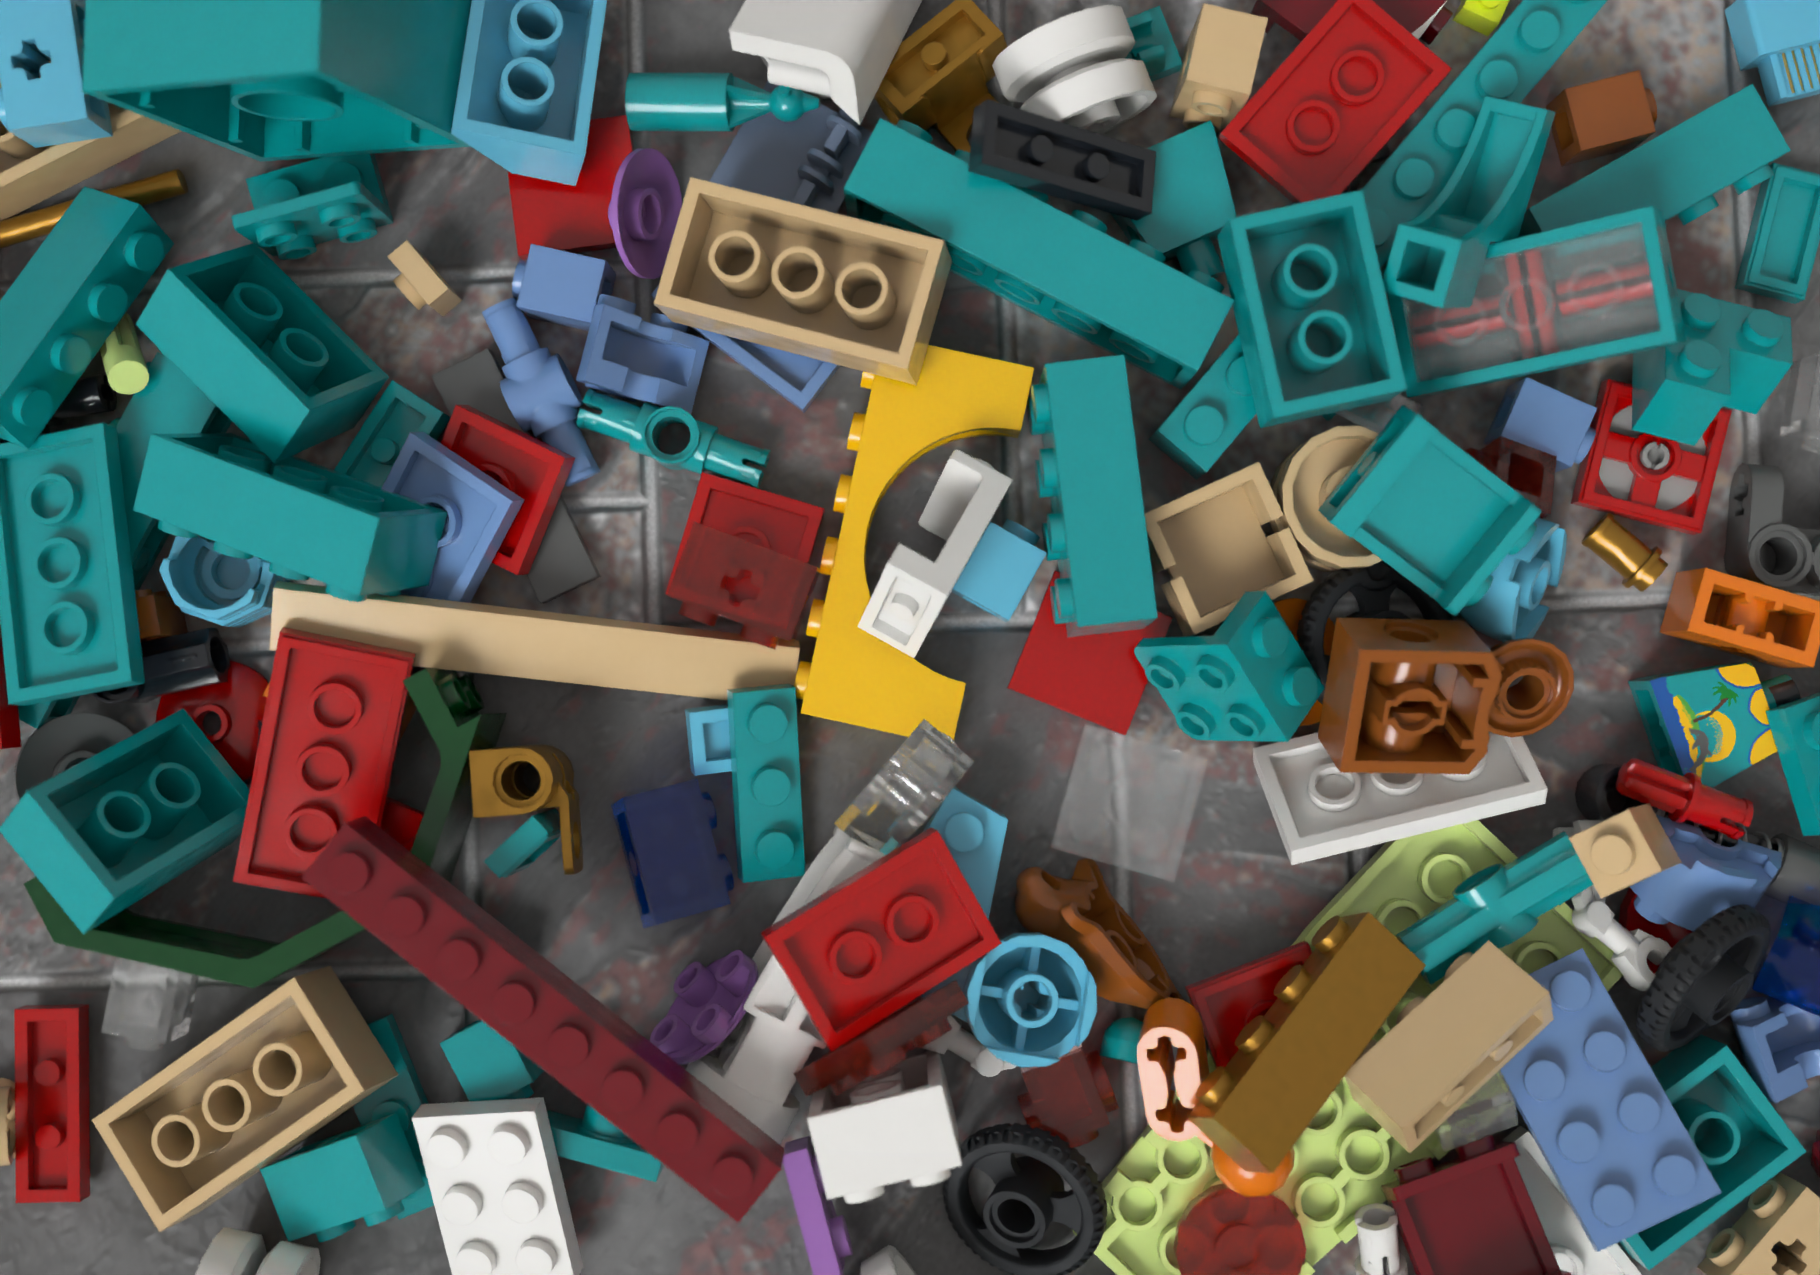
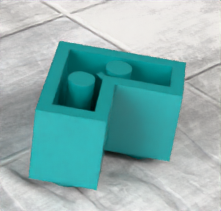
M1677 289L1687 342L1633 353L1632 430L1695 446L1723 406L1757 414L1793 365L1791 317L1712 298L1702 293Z

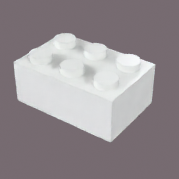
M928 1051L816 1080L807 1121L827 1200L844 1196L845 1202L849 1204L865 1202L884 1194V1185L910 1179L911 1185L915 1187L932 1185L951 1176V1168L962 1166L957 1119L940 1053Z

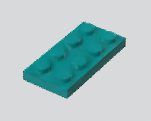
M98 423L40 435L29 449L11 442L0 444V626L8 704L27 706L145 683L117 428L108 424Z

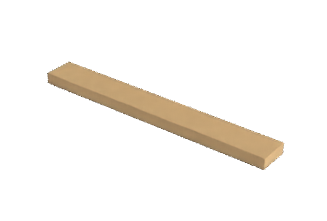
M277 581L273 587L269 650L276 651L280 630L286 627L416 653L414 666L719 700H727V689L791 684L794 686L800 653L799 640L405 595L386 596L376 593L367 595L364 602H354L329 595L325 591L326 586Z

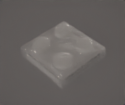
M1083 724L1049 846L1057 850L1175 882L1208 758Z

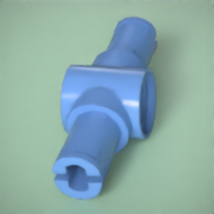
M510 298L482 312L505 363L502 371L506 378L500 380V388L512 415L524 432L532 430L535 438L541 437L544 443L575 457L565 483L566 487H569L600 472L580 428L576 425L579 413L577 408L583 405V400L561 356L558 353L552 356L548 347H540L527 318L516 306L517 298Z

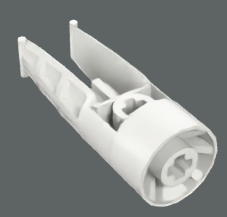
M838 823L833 831L834 836L814 859L773 924L893 850ZM763 939L752 958L758 967L759 974L758 980L744 1004L743 1009L746 1010V1013L735 1029L718 1045L716 1050H712L702 1058L689 1063L686 1071L780 1144L800 1108V1102L790 1091L814 1046L825 1049L826 1044Z

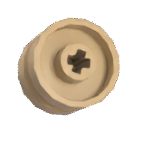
M1366 425L1336 426L1294 448L1276 467L1270 486L1283 516L1270 521L1269 524L1274 533L1288 527L1290 528L1307 566L1322 572H1335L1339 569L1365 568L1383 561L1353 537H1348L1331 524L1318 511L1381 431Z

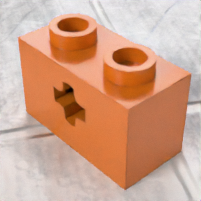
M1709 568L1676 572L1659 633L1779 668L1814 667L1820 647V601Z

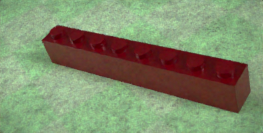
M366 816L346 822L301 877L737 1223L741 1221L782 1169L785 1148Z

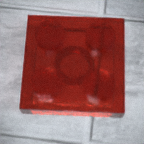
M954 980L887 1016L834 1051L826 1053L793 1074L806 1097L829 1085L837 1096L868 1077L873 1078L907 1058L905 1054L917 1047L919 1049L950 1031L952 1027L946 1017L966 1006L969 1002L957 981Z

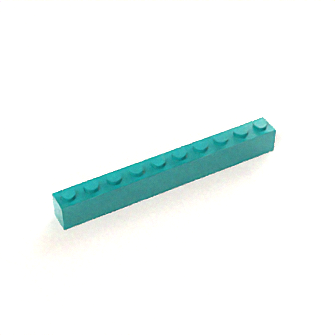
M1522 0L1361 189L1363 190L1380 268L1390 256L1398 224L1409 222L1421 215L1438 197L1452 176L1473 132L1484 97L1489 96L1521 103L1608 0ZM1239 333L1148 439L1196 480L1212 467L1257 414Z

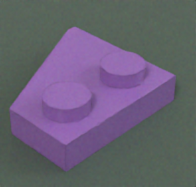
M811 1136L785 1142L783 1165L813 1275H843L845 1257L853 1255L851 1239L844 1216H837L832 1199L827 1200Z

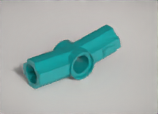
M1563 831L1505 866L1502 863L1495 864L1470 876L1453 890L1452 895L1454 898L1434 911L1432 910L1428 915L1398 933L1396 937L1426 965L1420 974L1427 983L1432 985L1445 976L1450 965L1462 954L1467 952L1474 954L1488 940L1498 949L1515 942L1537 925L1539 921L1537 917L1558 905L1560 906L1573 896L1592 886L1593 883L1568 835Z

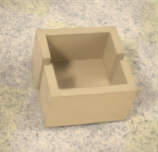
M1260 462L1145 513L1151 566L1155 574L1164 569L1168 570L1172 580L1162 584L1161 588L1184 637L1198 634L1224 622L1245 592L1266 591L1272 600L1314 581L1290 528L1288 527L1268 537L1265 536L1261 525L1283 516V513Z

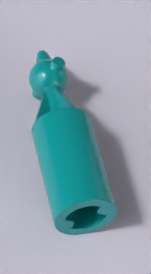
M631 72L627 77L625 88L626 117L629 128L632 131L733 132L735 126L769 112H772L777 119L783 122H793L802 117L805 112L820 108V98L804 93L803 90L778 85L770 93L733 76L732 73Z

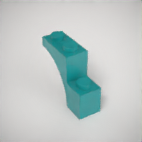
M1489 96L1484 97L1468 144L1443 190L1421 215L1409 222L1398 224L1383 277L1385 292L1440 308L1471 307L1490 242H1503L1518 238L1555 117V111Z

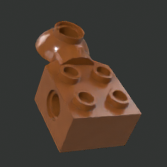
M1336 617L1318 739L1339 772L1470 774L1488 752L1489 731L1493 734L1507 737H1518L1534 734L1552 724L1566 709L1573 693L1574 670L1565 653L1552 643L1528 637L1508 640L1489 649L1464 620ZM1523 676L1516 685L1508 688L1515 679Z

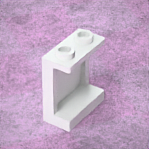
M954 450L918 521L921 527L945 539L947 543L935 563L899 543L889 559L857 627L915 658L994 516L1012 479L996 471L989 463L973 458L960 450Z

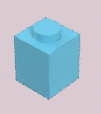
M1006 519L1002 527L990 521L957 580L952 593L1007 623L1047 554L1036 547L1040 537L1031 530L1009 519Z

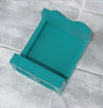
M1404 405L1399 408L1318 509L1331 524L1348 537H1353L1436 600L1453 616L1457 615L1464 606L1471 607L1475 605L1486 594L1493 580L1491 573L1507 554L1514 555L1527 545L1536 531V523L1534 522L1542 512L1539 507L1512 489L1441 434L1433 425Z

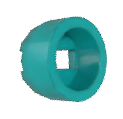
M1133 1017L1117 1019L1111 1023L1104 1032L1099 1056L1138 1064L1137 1044L1143 1022Z

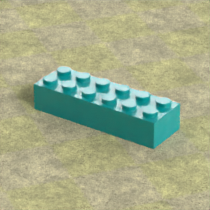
M881 118L879 119L843 188L847 216L944 240L952 259L951 272L1114 356L1125 354L1126 362L1180 390L1198 372L1234 302V299L1222 294L1224 286L1219 281L1200 271L1189 270L1187 275L1169 267L1164 264L1165 255L1151 245L1138 240H1131L1129 245L1105 234L1107 226L1096 217L1080 210H1073L1071 215H1068L1047 204L1049 200L1047 194L969 172V152L956 150L954 156L932 145V136L911 122L898 120L895 126Z

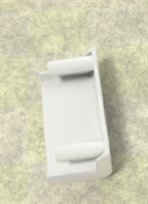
M745 0L729 29L732 50L770 58L767 70L769 83L830 96L843 111L860 125L922 0Z

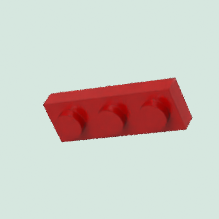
M89 1004L25 1005L14 1009L16 1203L81 1202L90 1196Z

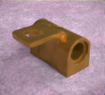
M972 0L953 1L900 44L874 96L877 104L891 124L896 126L898 120H905L925 131L934 126L955 151L963 150L970 153L971 146L968 143V137L972 130L974 108L987 99L998 102L988 92L986 83L996 76L992 64L996 57L1007 48L1004 34Z
M543 744L469 751L473 818L521 815L541 808L559 807L564 874L575 875L583 870V849L579 793L573 786L574 770L567 755L554 746ZM528 763L534 765L540 774V788L536 794L530 791L524 783L523 773Z

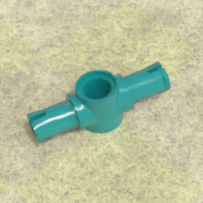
M589 388L582 402L587 407L602 413L595 414L580 408L576 424L578 428H586L630 443V451L651 457L668 469H686L700 475L708 470L752 485L754 488L760 487L764 477L763 471L747 466L745 463L749 462L767 468L771 450L762 449L718 434L719 427L694 419L689 412L680 407L667 406L662 408L647 402L642 407L601 394L592 388ZM673 423H681L688 426L691 435L686 449L674 455L664 454L660 451L658 439L661 431L666 426Z

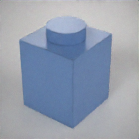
M531 244L527 261L520 260L516 266L512 282V295L518 298L516 306L529 318L589 331L599 294L612 296L617 273L606 260Z
M1525 377L1507 387L1483 444L1553 474L1572 467L1573 463H1581L1586 457L1596 435V430L1589 426L1597 408Z

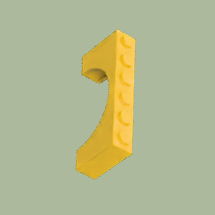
M928 345L917 385L867 372L862 373L860 387L871 389L866 414L854 412L850 427L847 449L858 452L853 475L841 474L836 491L833 511L844 513L839 538L827 536L823 550L820 573L830 575L825 600L814 598L809 614L806 636L817 638L812 662L800 660L795 678L796 699L803 700L801 714L953 746L966 683L934 672L911 656L857 627L871 599L866 574L868 534L879 503L889 487L909 465L926 453L947 443L968 437L1005 436L1018 438L1022 428L1034 367Z

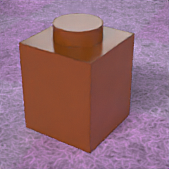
M1640 70L1566 88L1546 106V110L1556 112L1551 130L1561 167L1633 149L1656 132L1654 126L1657 120L1656 101L1652 91L1647 87L1644 88Z

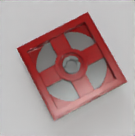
M1612 379L1602 381L1595 404L1597 410L1590 424V427L1596 430V435L1588 454L1580 464L1570 504L1605 513L1610 512L1613 515L1690 535L1701 534L1732 410L1721 408L1696 445L1693 446L1632 430V384Z

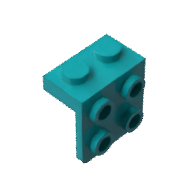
M1266 591L1245 592L1214 636L1143 638L1134 649V654L1144 668L1147 679L1159 691L1174 714L1179 728L1196 740L1289 742L1325 689Z

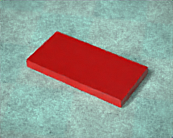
M286 627L280 630L233 882L328 899L301 877L346 822L366 816L377 826L382 827L408 696V690L403 680L412 676L416 653Z

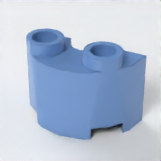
M599 294L576 381L585 383L586 387L633 402H636L637 399L662 407H680L691 414L710 341L686 333L687 325L672 322L664 314L652 313L650 323L641 320L642 317L634 315L637 306L635 303L622 298Z
M1656 815L1682 863L1630 886V888L1637 895L1634 900L1635 909L1648 921L1656 924L1671 922L1693 932L1710 917L1726 908L1739 904L1755 908L1781 868L1782 852L1739 839L1733 847L1721 846L1708 839L1699 827L1686 823H1676L1669 818Z
M1810 976L1791 977L1775 982L1772 985L1773 996L1745 998L1729 1014L1747 1072L1769 1102L1778 1103L1808 1088L1806 1079L1820 1075V985L1814 986Z

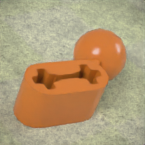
M1169 997L1156 1001L1148 1008L1144 1016L1137 1044V1062L1145 1114L1149 1126L1157 1135L1167 1140L1180 1142L1191 1139L1194 1136L1198 1137L1211 1147V1159L1218 1178L1227 1189L1244 1197L1268 1196L1283 1187L1294 1168L1295 1152L1293 1147L1274 1173L1245 1172L1187 1118L1199 1102L1195 1096L1198 1087L1210 1074L1203 1024L1199 1012L1190 1003L1182 999ZM1172 1044L1173 1046L1178 1047L1175 1062ZM1173 1075L1175 1080L1176 1092L1174 1090H1171Z

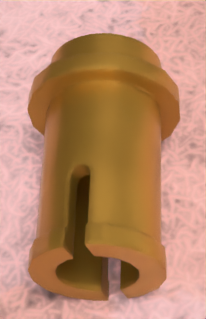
M1610 512L1591 528L1581 542L1583 546L1591 549L1624 577L1622 581L1624 587L1629 588L1633 585L1640 592L1646 590L1668 566V563L1660 557L1662 549L1658 546L1650 549L1620 524Z

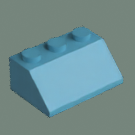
M472 0L451 134L513 174L576 186L586 154L607 0Z

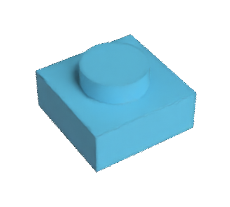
M728 704L685 709L691 772L698 776L732 771Z

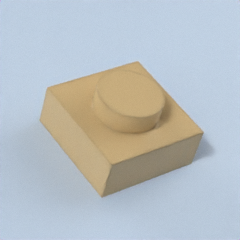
M408 240L387 256L401 272L393 282L418 310L428 304L444 317L462 301L425 256Z

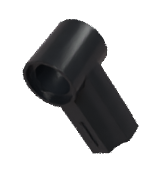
M212 627L141 643L145 683L130 686L128 689L123 687L91 694L97 700L105 703H147L160 696L228 682V671L231 667L227 644L222 640L218 629Z

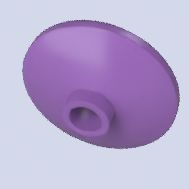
M652 148L636 149L623 160L614 181L612 199L608 207L609 223L613 230L618 253L627 269L633 275L642 279H656L662 276L682 207L680 186L673 167L661 152Z

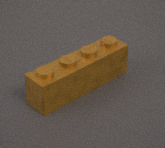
M1369 912L1344 917L1336 915L1320 927L1311 941L1315 950L1302 966L1297 965L1280 979L1273 992L1277 1000L1264 1016L1259 1015L1242 1029L1235 1040V1045L1239 1050L1225 1068L1218 1067L1212 1071L1196 1091L1195 1096L1199 1102L1187 1118L1245 1172L1274 1173L1426 966Z

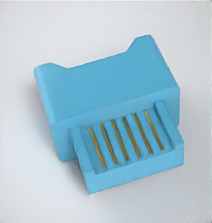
M1736 0L1724 10L1740 71L1758 67L1768 107L1820 94V0Z

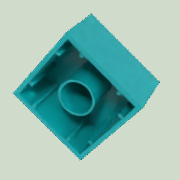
M86 0L82 92L260 162L471 147L452 135L451 130L472 0Z

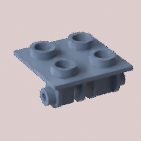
M767 81L763 89L771 93L778 85ZM821 103L820 108L805 112L802 117L793 122H783L777 119L772 112H769L742 124L709 182L838 213L845 200L843 188L872 132L863 128L861 124L859 125L842 109L837 113Z

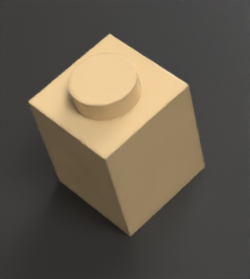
M1650 803L1627 809L1569 837L1600 898L1619 892L1682 863Z

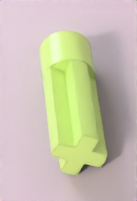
M125 313L100 348V353L111 388L118 393L131 395L142 391L149 381V373L130 315Z

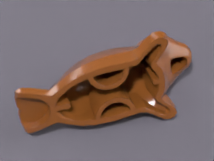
M1091 857L1077 861L1072 879L1051 875L1040 867H1028L1017 876L1015 912L1020 924L1030 933L1039 932L1067 943L1084 961L1087 970L1091 972L1096 983L1098 996L1109 1001L1129 1004L1148 1009L1158 1000L1169 997L1184 1000L1171 981L1163 963L1148 939L1110 893L1098 865Z

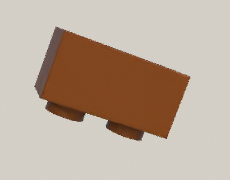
M152 589L135 591L141 643L188 633L184 612H181L180 607L175 605L172 597L167 596L166 591L152 592Z

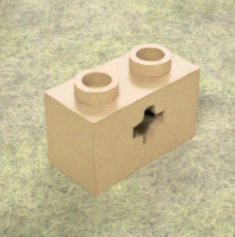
M1203 3L1185 46L1182 59L1183 64L1179 72L1169 117L1182 119L1183 126L1188 129L1210 120L1214 126L1215 133H1219L1220 128L1224 129L1244 107L1251 94L1268 18Z
M1779 1172L1773 1180H1768L1752 1193L1748 1201V1209L1732 1228L1722 1230L1711 1240L1706 1249V1257L1697 1268L1705 1275H1820V1198L1807 1186ZM1774 1244L1780 1247L1776 1254L1771 1251Z

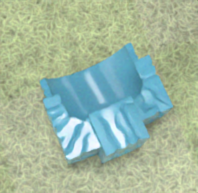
M199 536L197 538L175 537L168 559L163 558L159 572L175 605L180 607L181 612L221 626L241 628L271 614L273 587L277 581L290 582L291 580L270 572V562L258 557L241 559L223 555L213 549L214 542Z

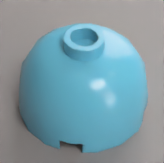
M1538 517L1534 522L1536 523V531L1527 545L1514 555L1507 554L1491 573L1493 580L1486 594L1475 605L1471 607L1464 606L1460 611L1461 616L1473 629L1502 642L1527 637L1532 638L1549 610L1548 606L1539 604L1547 585L1558 587L1566 555L1567 534L1565 529L1559 527L1560 524Z
M1039 932L1013 933L1000 939L1001 945L972 962L964 983V1014L974 1037L996 1058L1019 1067L1049 1066L1060 1061L1058 1058L1068 1054L1075 1045L1079 1047L1088 1037L1097 1013L1096 983L1091 972L1087 970L1084 961L1067 943Z

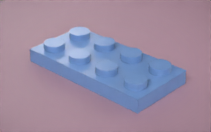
M1583 948L1530 973L1529 975L1550 992L1554 1020L1498 1071V1074L1594 1250L1599 1252L1722 1193Z

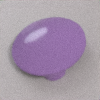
M735 950L707 967L700 962H694L687 966L674 983V992L678 994V997L672 1004L666 1017L652 1031L650 1042L679 1065L694 1062L715 1049L735 1029L746 1013L743 1007L758 980L759 974L754 960L742 951Z

